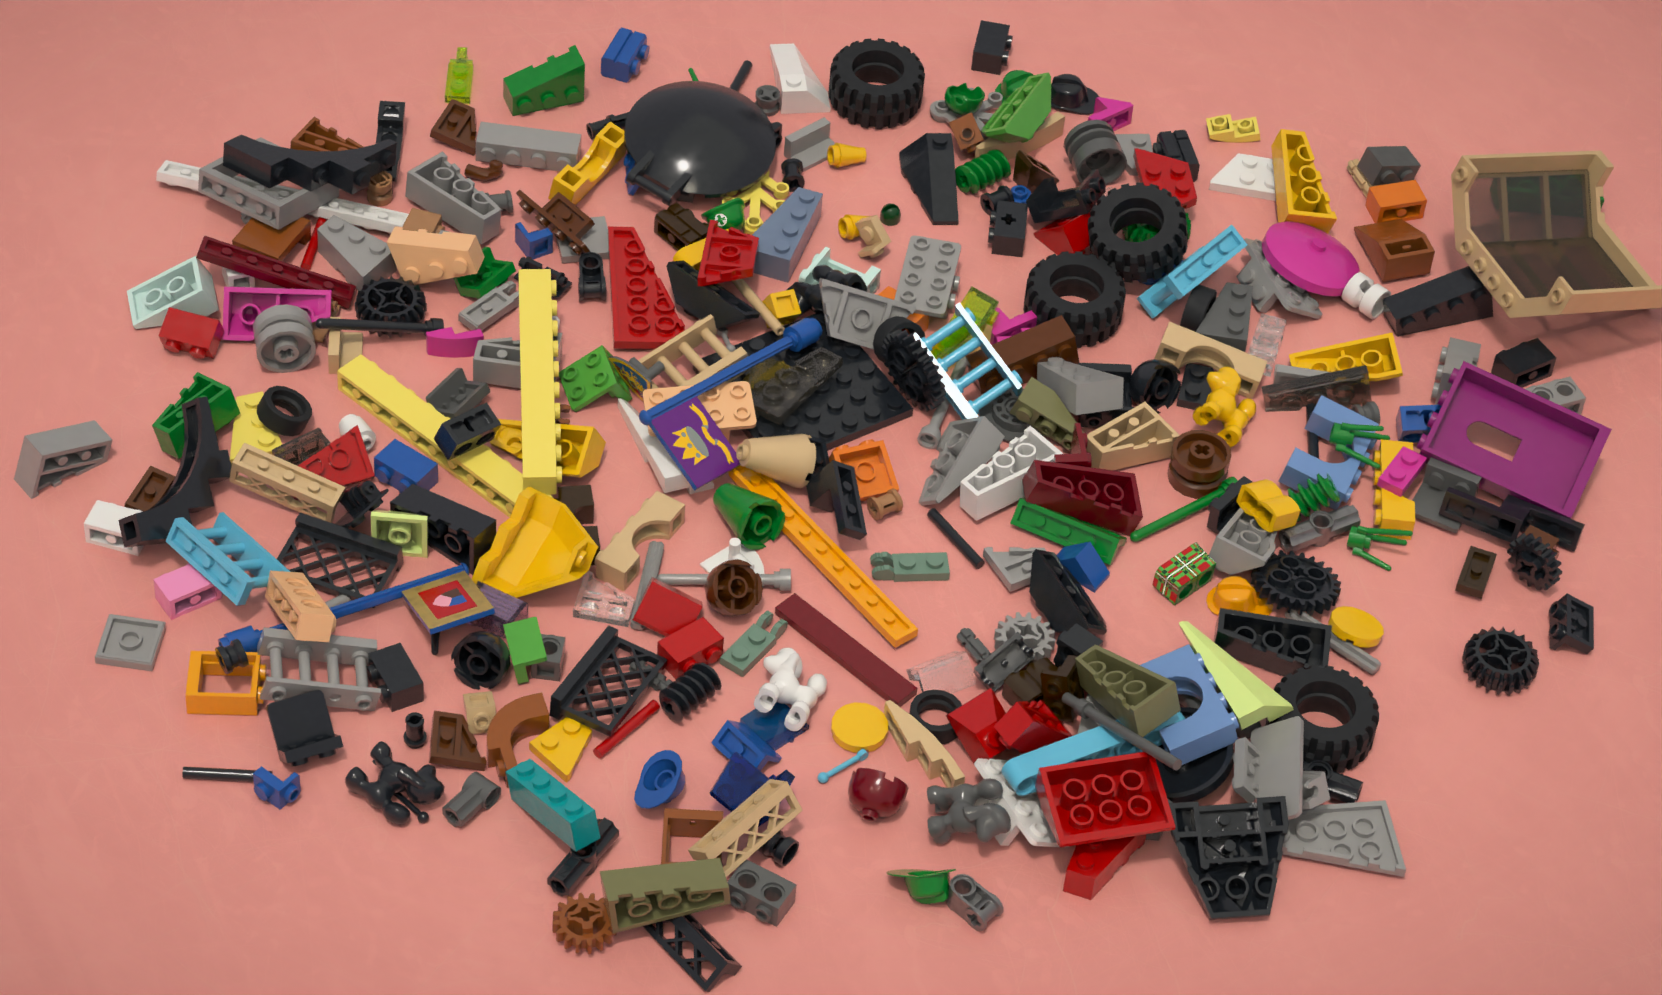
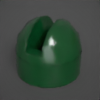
M892 203L884 205L880 213V221L887 226L897 225L901 218L900 209Z

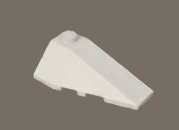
M770 44L769 48L776 88L780 91L779 106L781 114L830 112L831 108L827 90L795 44Z

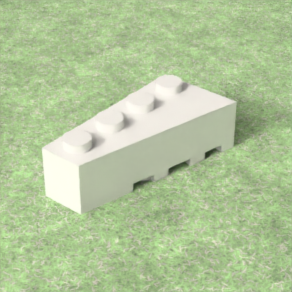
M1029 426L1024 430L1022 437H1015L1009 442L1007 449L1003 452H996L992 456V461L988 464L980 465L960 481V507L977 521L1018 501L1020 498H1024L1025 493L1022 479L1033 461L1053 462L1054 454L1063 453L1033 427Z

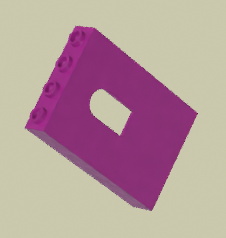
M1463 361L1460 369L1454 368L1448 380V383L1452 384L1450 390H1443L1437 403L1442 406L1439 413L1433 411L1427 424L1431 428L1429 434H1422L1416 447L1421 450L1419 454L1427 457L1426 464H1428L1432 457L1482 477L1479 488L1503 500L1509 494L1571 519L1612 429ZM1482 422L1521 440L1512 462L1473 444L1467 437V428L1472 423Z

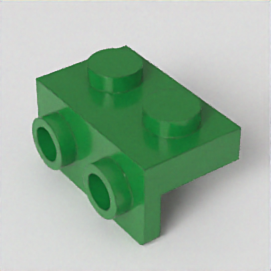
M484 247L482 251L485 258L478 273L454 278L460 296L480 299L498 285L505 283L508 277L516 272L513 262L495 260L490 247Z

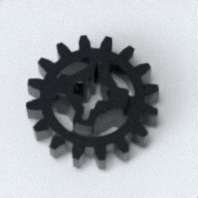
M1523 533L1509 544L1511 548L1507 550V553L1511 557L1508 559V562L1514 564L1513 572L1519 575L1520 580H1527L1529 587L1534 584L1536 590L1541 588L1547 590L1560 580L1559 576L1563 571L1558 568L1561 562L1555 559L1557 552L1552 551L1549 543L1543 544L1542 537L1539 536L1535 539L1532 533L1527 536Z

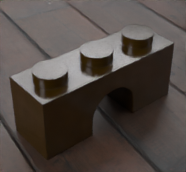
M591 485L558 487V498L554 499L566 504L581 525L593 524L594 502ZM583 526L598 546L591 563L592 566L595 565V558L600 551L597 526Z

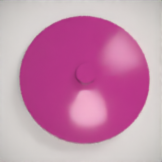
M1288 221L1279 222L1268 229L1262 240V251L1269 264L1282 277L1312 293L1324 296H1341L1348 281L1360 272L1356 259L1342 243L1326 232L1310 225Z

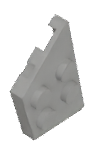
M823 278L819 279L827 335L836 339L874 350V335L878 327L886 319L894 316L907 318L916 310V306Z

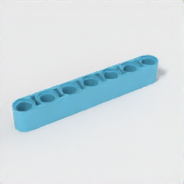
M1179 711L1145 735L1144 738L1160 746L1162 741L1159 730L1186 718ZM1098 726L1014 757L1004 764L1001 772L1016 794L1025 796L1036 792L1035 783L1040 767L1143 751L1103 726Z

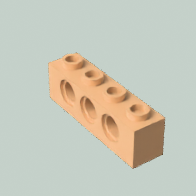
M270 570L265 598L295 640L329 642L331 632H334L336 628V617L305 575L299 572Z

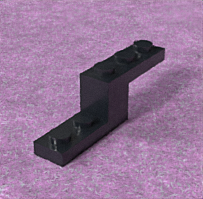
M811 436L812 438L809 441L810 443H815L816 462L813 474L808 473L805 479L809 481L806 487L810 506L828 512L835 511L839 534L861 540L867 535L854 467L834 460L829 462L826 441Z
M1448 487L1438 513L1510 543L1519 537L1522 532H1525L1529 525H1532L1558 538V545L1571 551L1576 550L1585 526L1583 523L1509 494L1499 507L1451 487Z

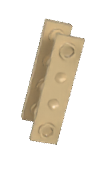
M710 314L704 319L698 320L693 326L638 361L647 369L657 361H660L665 366L663 371L677 386L696 385L743 360L748 355L742 347L730 352L715 336L717 329L714 317ZM705 341L722 358L711 366H708L693 350ZM683 355L700 372L689 380H686L672 365L673 361ZM743 372V373H741V374L735 376L734 378H732V379H730V380H728V381H726V382H731V381H733L734 379H736L737 377L741 376V375L744 374L745 372ZM652 381V389H654V388H659V387Z

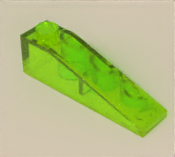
M971 286L961 302L964 309L968 307L976 318L975 324L982 333L987 325L991 327L994 325L1000 314L996 311L999 301ZM955 313L949 322L957 318ZM962 326L937 343L930 352L935 359H943L973 337L965 326Z

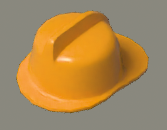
M1230 576L1221 580L1208 593L1206 599L1208 608L1217 616L1220 608L1268 616L1272 613L1273 604H1267L1268 598H1259L1260 592H1256L1246 579L1238 576Z

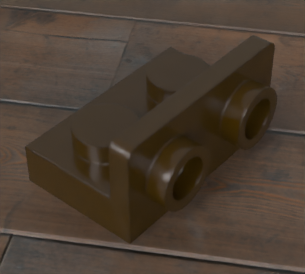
M1073 655L1067 656L1063 665L1058 667L1057 672L1043 670L1040 674L1044 703L1059 720L1073 722L1077 714L1073 708L1062 702V696L1069 692L1079 699L1084 698V691L1080 686L1075 662L1077 656Z

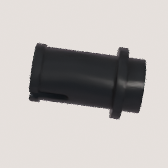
M417 712L406 716V731L403 735L404 742L414 749L420 748L427 739L426 732L424 731L423 715Z

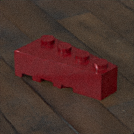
M1034 460L1022 479L1025 500L1027 502L1127 536L1134 532L1143 518L1135 473Z

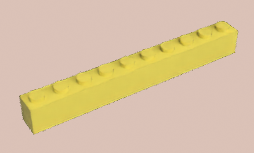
M519 269L523 490L530 486L544 494H556L557 483H562V466H556V462H561V445H556V440H561V425L555 424V419H560V403H554V398H559V382H554V377H559V361H553V357H558V341H553V336H558L557 320H552V316H557V300H552L551 297L556 296V280H551V269Z
M361 354L337 370L338 390L510 518L518 495L523 491V474L515 469L507 460L500 458L487 445H481L448 461L435 442L434 437L441 424L450 420L449 417L442 415L432 404L426 403L413 390L407 389L394 376L388 375L375 362L368 360Z

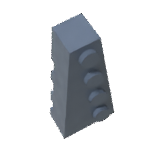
M798 187L752 234L759 238V248L754 268L755 274L789 282L821 217L822 193Z

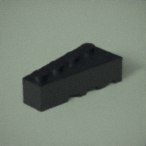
M1470 266L1383 298L1384 316L1397 337L1493 317L1492 295Z
M411 484L390 502V511L428 516V546L458 566L460 563H465L469 568V573L472 575L479 558L490 550L496 536V519L415 484Z

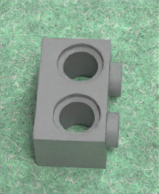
M1571 377L1555 379L1548 383L1526 388V390L1580 415L1582 413L1586 397Z

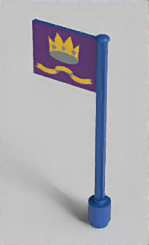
M804 318L784 329L782 339L649 410H642L639 413L640 422L643 425L650 426L694 491L741 465L736 457L735 450L702 405L698 396L788 348L798 352L817 342L822 335V327L816 319Z

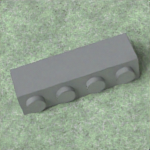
M481 122L476 138V161L482 162L499 160L506 165L561 171L567 164L571 167L576 166L581 155V134Z

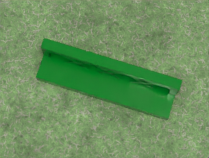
M1025 497L1019 499L1010 523L1065 547L1091 542L1102 561L1109 565L1113 564L1119 547L1124 546L1127 540L1126 537L1095 524L1027 502Z

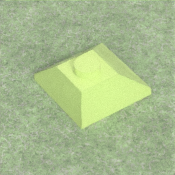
M383 510L371 512L372 537L401 546L403 556L428 558V516Z

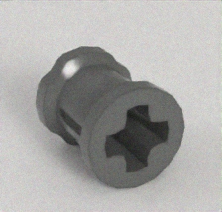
M505 190V193L494 195L485 193L502 209L501 211L513 213L512 195L509 190Z

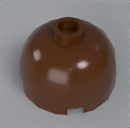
M739 559L725 561L713 568L707 576L705 584L706 598L711 607L719 614L732 617L745 615L751 612L755 605H758L761 601L763 592L761 577L758 573L755 574L754 570L750 568L752 565Z

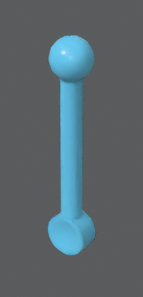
M861 749L857 752L856 756L826 773H819L818 781L826 783L829 777L857 761H864L869 755L865 749Z

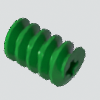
M997 149L990 150L955 169L956 184L960 191L964 193L970 191L973 194L978 193L980 189L983 190L987 186L994 185L995 181L1000 182L1003 178H1008L1011 175L1008 160Z
M1319 473L1316 474V484L1308 478V488L1306 489L1298 483V493H1295L1291 488L1287 489L1288 496L1298 504L1301 510L1297 522L1301 521V513L1305 517H1309L1311 509L1314 512L1321 510L1320 503L1326 508L1329 507L1330 498L1335 503L1340 501L1338 490L1328 473L1326 479Z

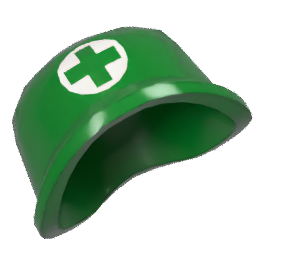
M735 198L702 213L701 217L708 225L710 220L718 221V227L724 230L730 227L741 230L745 224V204L741 198Z

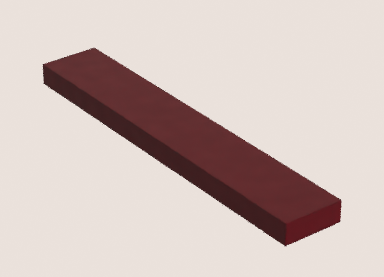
M208 236L203 237L196 257L197 259L288 289L332 290L333 301H337L338 305L348 309L356 289L355 285Z
M796 593L775 607V614L779 618L787 621L788 625L886 701L891 700L901 707L917 694V687Z

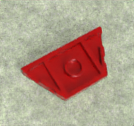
M1134 148L1133 157L1140 183H1144L1145 186L1153 184L1159 186V190L1163 188L1171 192L1172 197H1177L1181 202V207L1184 209L1196 205L1197 194L1188 162Z
M710 220L697 286L753 277L759 248V238L742 233L733 227H730L729 231L718 227V221Z

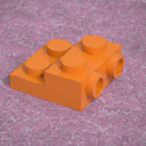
M873 439L865 440L858 446L849 447L848 445H842L832 451L829 462L834 460L854 467L860 501L868 500V498L873 496L877 498L885 495L892 488L896 489L897 492L899 491L884 440L876 442Z

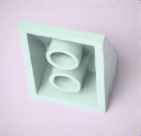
M197 256L127 290L132 323L135 329L162 326L169 307L202 316H209L219 310L212 275L202 262L196 258Z

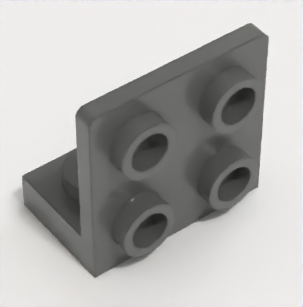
M1431 457L1426 467L1423 482L1412 500L1415 502V517L1457 533L1462 523L1438 514L1448 487L1476 497L1482 477Z

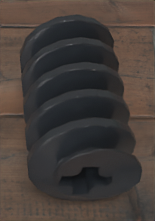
M696 663L684 675L670 683L668 688L660 691V705L672 721L679 723L683 720V716L687 717L691 714V710L699 708V703L703 704L707 701V697L711 698L714 696L715 690H721V680L715 670L709 665Z

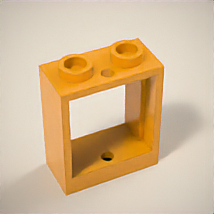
M190 651L185 694L187 714L257 716L258 704H264V700L260 699V693L263 686H260L261 681L265 682L267 674L266 664H261V655H258L257 652H246L249 664L245 667H235L233 672L225 674L219 664L215 651ZM203 675L252 676L250 694L201 692Z

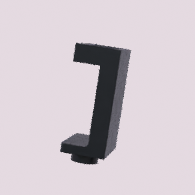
M1098 169L1092 170L1079 187L1058 191L1053 177L1044 179L1026 200L1034 224L1088 214L1097 203V200L1106 192L1105 181L1100 176Z
M1078 363V365L1124 378L1123 409L1078 415V422L1081 423V427L1099 428L1134 408L1132 407L1129 392V382L1132 374L1130 364Z

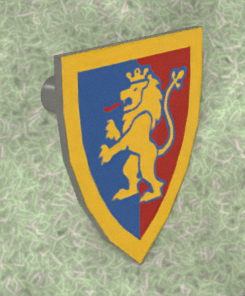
M617 356L608 357L624 382L642 401L643 391L652 389L651 380L665 370V366L660 361H657L647 369L635 357L631 358L629 362Z

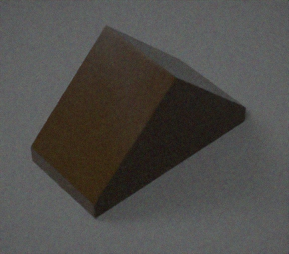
M1021 150L1016 153L1013 181L1017 185L1025 186L1033 193L1046 178L1053 177L1056 184L1059 182V179L1045 164Z

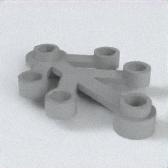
M989 93L988 100L983 101L979 110L973 113L980 132L985 126L983 122H988L993 113L985 111L999 108L1002 104L1003 96L1001 93ZM938 100L930 105V114L937 122L949 123L958 119L957 117H962V115L951 111L947 107L945 100ZM982 134L984 140L989 138Z

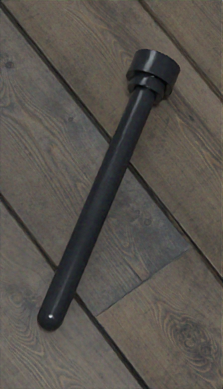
M319 318L316 320V326L320 329L424 333L426 336V332L444 329V322L442 318H430L425 323Z

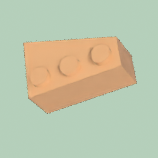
M395 226L387 240V245L400 276L403 277L405 282L412 280L414 285L477 274L485 258L477 236L472 234L444 231L442 234L427 233L426 229L409 231L403 230V227Z

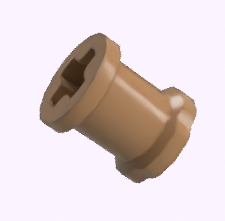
M892 488L885 495L877 498L874 496L868 498L867 507L872 518L878 521L883 519V516L888 513L902 511L903 501L897 490Z

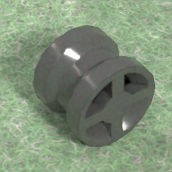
M763 85L757 88L755 104L762 109L766 116L770 117L777 114L780 100L779 89L771 85Z
M1374 401L1367 402L1363 406L1360 404L1351 406L1350 410L1380 425V412Z

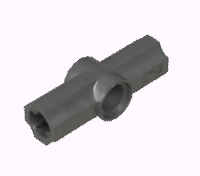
M1346 505L1330 512L1315 511L1310 515L1309 520L1280 530L1279 539L1281 547L1287 553L1290 550L1294 552L1310 545L1316 547L1325 546L1329 543L1331 537L1351 530L1352 526H1360L1361 520L1358 510L1354 505Z

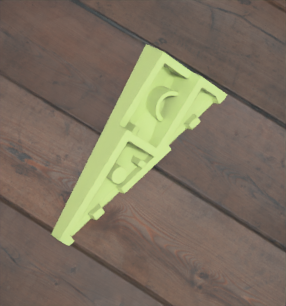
M1188 621L1179 622L1180 629L1195 654L1200 653L1206 667V673L1210 672L1217 686L1216 690L1223 693L1230 711L1235 714L1242 730L1264 718L1271 722L1294 710L1287 700Z

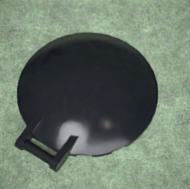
M681 81L655 88L642 96L634 104L625 122V147L627 153L631 154L635 160V166L628 173L626 182L642 187L661 198L662 203L671 206L681 195L689 196V193L704 194L705 198L725 197L728 192L736 190L742 192L755 185L765 176L775 156V132L762 109L743 94L715 83Z

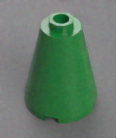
M731 483L723 484L716 490L713 497L714 505L744 547L751 550L762 549L766 547L764 543L770 539L774 541L778 537L785 522V513L782 511V506L779 502Z

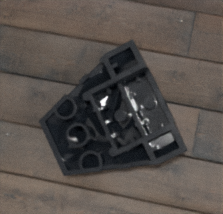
M1286 797L1256 798L1252 803L1199 806L1198 801L1169 803L1176 826L1175 830H1171V835L1209 919L1269 916L1277 883L1278 866L1283 855L1284 837L1289 826Z

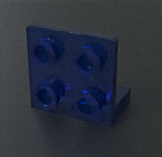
M735 752L731 755L716 780L710 795L732 812L769 779L787 781L790 786L795 776L786 769L778 776L773 774L768 778L742 755ZM763 816L759 820L758 827L768 821L769 816Z

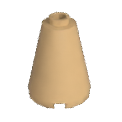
M805 434L745 439L742 444L738 445L736 457L741 466L791 487L803 488L809 482L805 480L808 473L813 474L815 469L816 446L815 443H810L809 441L812 437Z

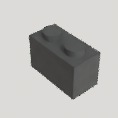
M1406 146L1367 147L1357 167L1370 184L1374 186L1414 180L1421 165Z

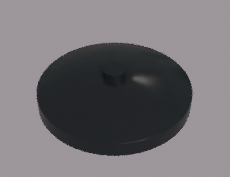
M1180 707V712L1185 718L1192 716L1198 710L1197 708ZM1234 744L1183 764L1178 770H1174L1156 759L1167 799L1173 803L1193 802L1216 790L1226 780L1234 764L1233 753H1235Z

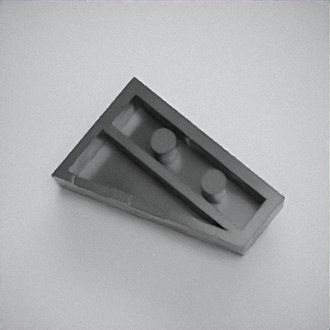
M1227 282L1196 332L1245 352L1253 286Z

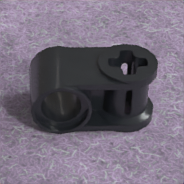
M586 252L579 258V301H583L584 298L606 300L603 260L595 252Z

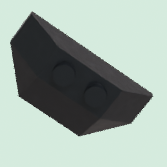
M684 260L668 262L666 267L675 302L683 307L684 312L701 320L711 314L714 317L716 329L735 326L759 318L760 313L719 284L697 286L699 271Z
M1035 549L1032 553L1029 592L1036 601V607L1043 612L1049 621L1050 628L1057 633H1062L1064 630L1068 631L1077 623L1093 635H1104L1107 632L1106 621L1068 568L1060 563L1059 557L1054 552Z

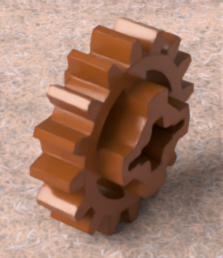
M579 893L576 900L568 896L567 904L559 902L558 911L553 912L552 932L556 933V941H564V948L566 950L574 946L577 954L580 953L582 948L586 949L588 954H592L593 947L602 951L604 942L611 944L613 935H617V933L613 934L604 904V897L597 901L595 900L594 893H591L589 898H584V895Z

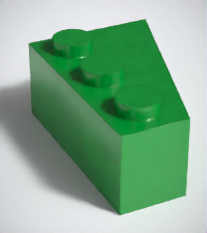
M199 372L193 376L194 383L189 389L183 388L179 393L181 398L175 405L170 404L152 425L162 451L177 459L182 457L184 449L185 425L182 404L198 397H208L215 432L229 424L232 419L240 414L231 388Z

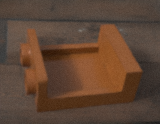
M252 217L232 240V245L283 261L297 243L307 245L310 241V220L301 217L278 230Z

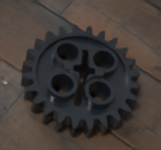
M901 329L895 330L885 336V339L882 340L884 345L881 346L884 351L882 356L887 360L884 365L889 368L888 374L895 379L893 384L900 387L899 392H904L906 400H911L913 406H918L921 411L925 409L928 412L940 406L945 401L943 397L946 393L943 388L946 386L940 381L943 376L938 372L939 366L933 363L934 357L928 355V348H923L921 340L916 341L914 334L909 335L907 330L903 332Z
M1279 550L1278 555L1274 553L1264 566L1254 568L1251 573V584L1254 585L1256 592H1260L1259 598H1268L1267 604L1276 603V609L1278 610L1282 607L1287 608V613L1296 610L1299 615H1302V612L1306 611L1312 616L1314 610L1319 614H1322L1324 609L1330 611L1331 606L1336 605L1341 591V581L1337 580L1338 574H1331V567L1324 568V561L1316 563L1314 562V556L1309 559L1305 558L1304 553L1296 556L1291 550L1289 555Z

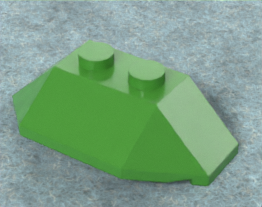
M1050 73L1029 76L1024 81V84L1017 88L1000 105L981 129L982 134L1007 143L1018 141L1024 143L1032 139L1035 131L1045 122V118L1051 112Z

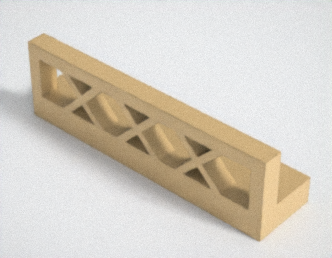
M247 443L242 445L232 462L229 482L297 512L330 523L333 522L336 507L345 493L344 486ZM239 472L242 473V474H244V475H246V476H248L249 479H247V478H245V477H243V476H241V475H238ZM265 484L273 487L274 490L268 488ZM291 495L294 496V497H296V498H298V499L300 500V502L297 501V500H295V499H293V498L291 497ZM317 507L327 511V513L318 510Z
M769 779L689 848L688 851L693 860L714 859L723 851L728 852L727 862L723 867L727 877L802 811V808L787 781ZM786 798L791 809L783 816L778 815L779 804ZM763 816H769L767 829L763 833H757L759 820ZM744 833L749 834L747 847L742 851H737L739 837Z

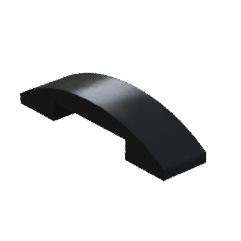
M380 101L376 144L387 139L397 142L395 165L384 170L391 174L392 181H397L403 142L405 102Z

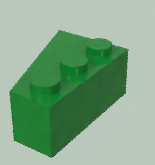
M576 45L569 47V52L556 58L554 55L548 57V62L535 68L531 65L503 78V98L512 116L584 102L585 63Z

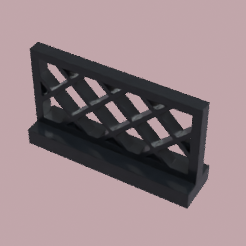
M301 512L295 520V529L277 558L281 564L296 558L299 567L290 569V572L303 573L314 588L336 596L345 595L351 601L364 597L365 595L360 594L358 589L372 584L375 588L374 593L385 590L395 571H400L404 563L401 546ZM298 538L310 541L311 546L297 550L295 543ZM331 548L336 550L337 554L322 558L319 551ZM315 552L318 560L304 565L300 557ZM354 556L360 558L363 563L348 567L345 559ZM341 561L344 569L329 574L326 565ZM381 565L387 567L385 573L374 576L370 568ZM322 567L325 574L318 578H312L308 576L307 572ZM366 569L370 578L355 582L351 574ZM347 576L351 583L339 587L334 585L332 580Z
M608 625L551 695L549 716L560 720L564 715L611 737L652 685L654 679L667 666L668 659L618 637V629ZM620 648L629 652L631 656L617 658L615 653ZM643 660L651 662L656 666L651 669L642 670L639 662ZM632 662H635L636 671L622 673L620 666L630 665ZM615 667L617 674L602 675V669ZM640 679V686L628 688L626 680ZM608 683H621L622 689L608 691L606 686ZM601 685L603 692L588 694L587 688L589 686ZM626 697V704L613 705L612 698ZM606 699L608 707L593 708V701ZM586 703L588 710L577 711L572 707L575 704ZM610 714L613 718L609 725L597 719L598 716Z

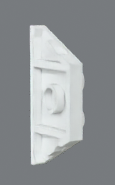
M1238 153L1210 180L1209 190L1276 201L1273 160Z

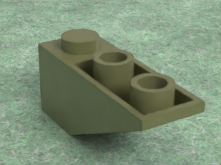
M1031 377L1009 413L1070 451L1074 424L1077 422L1054 390Z

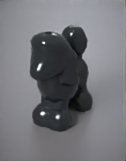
M824 264L816 266L812 271L813 279L819 282L820 278L867 292L864 280L857 273L850 272L844 274ZM795 282L787 289H794L801 311L799 316L809 310L815 313L824 312L819 284L811 285L805 282Z
M383 741L378 742L370 753V756L374 759L372 762L381 769L376 782H369L368 776L359 767L351 769L345 778L346 787L352 793L366 797L372 806L382 809L386 819L398 825H404L409 821L410 811L402 804L392 802L391 798L394 793L406 792L409 799L414 803L426 805L436 802L443 795L445 789L443 783L436 777L434 766L427 764L415 772L413 768L408 767L406 764L394 761L391 748Z

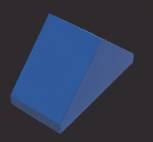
M1091 542L1063 547L1057 554L1060 563L1068 568L1077 581L1094 593L1110 576L1109 570Z

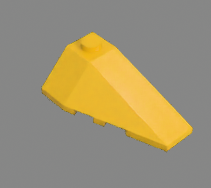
M1393 332L1289 354L1291 366L1330 372L1329 379L1381 381L1403 376Z
M498 419L501 426L493 440L490 441V444L522 459L521 421ZM560 424L561 440H556V445H561V462H556V466H562V476L581 478L599 466L606 441L595 427Z

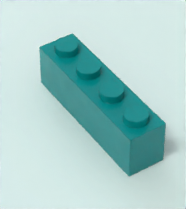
M528 759L506 771L511 799L574 851H578L600 839L595 810L533 760Z

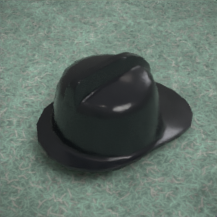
M1062 74L1053 77L1051 84L1052 108L1079 114H1093L1095 99L1099 97L1095 91L1087 88L1076 75Z

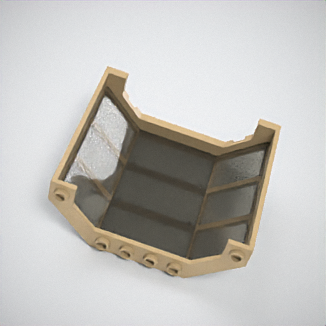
M1601 150L1462 155L1451 174L1456 250L1509 318L1662 308V285L1657 286L1606 224L1605 212H1601L1600 197L1604 196L1603 186L1614 169L1613 164Z

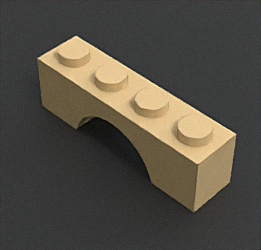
M1170 321L1154 358L1169 362L1178 369L1189 363L1206 364L1217 371L1225 366L1231 367L1237 371L1241 378V388L1238 394L1250 399L1253 398L1267 364L1266 360Z
M656 491L650 499L647 498L638 513L628 519L622 531L614 534L606 549L600 550L594 562L596 565V578L624 592L639 575L640 555L635 551V548L640 543L650 539L670 540L684 524L685 504L659 491Z

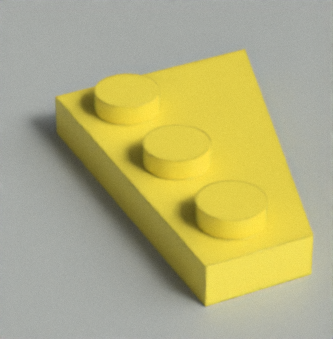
M263 391L236 397L240 414L234 418L230 452L231 465L244 443L276 457L284 456V448L279 434L268 429L259 420L257 415V406L264 395Z

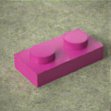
M1403 446L1379 477L1377 486L1402 497L1426 465L1427 457Z

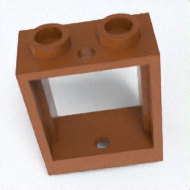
M664 808L661 864L678 863L669 862L670 836L702 838L723 820V811ZM722 853L716 858H720L721 860Z

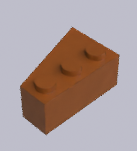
M315 116L291 140L290 149L306 151H342L363 147L350 138L346 140L337 135L336 129L332 127L327 129L320 125V120Z

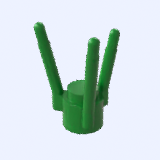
M1334 422L1329 443L1336 445V451L1344 452L1367 465L1380 469L1378 463L1346 447V444L1352 445L1354 436L1377 440H1390V436L1364 432L1383 431V426L1357 425L1344 422L1340 424Z
M1359 525L1358 527L1352 526L1347 541V547L1353 548L1352 554L1361 556L1387 571L1391 570V566L1363 551L1364 548L1370 549L1372 540L1407 545L1406 540L1380 535H1413L1412 531L1367 528Z

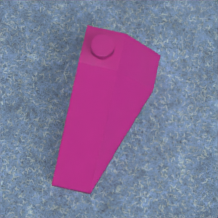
M224 286V333L222 340H254L253 323L256 317L265 309L276 305L298 306L308 313L312 323L316 322L319 318H330L332 290Z

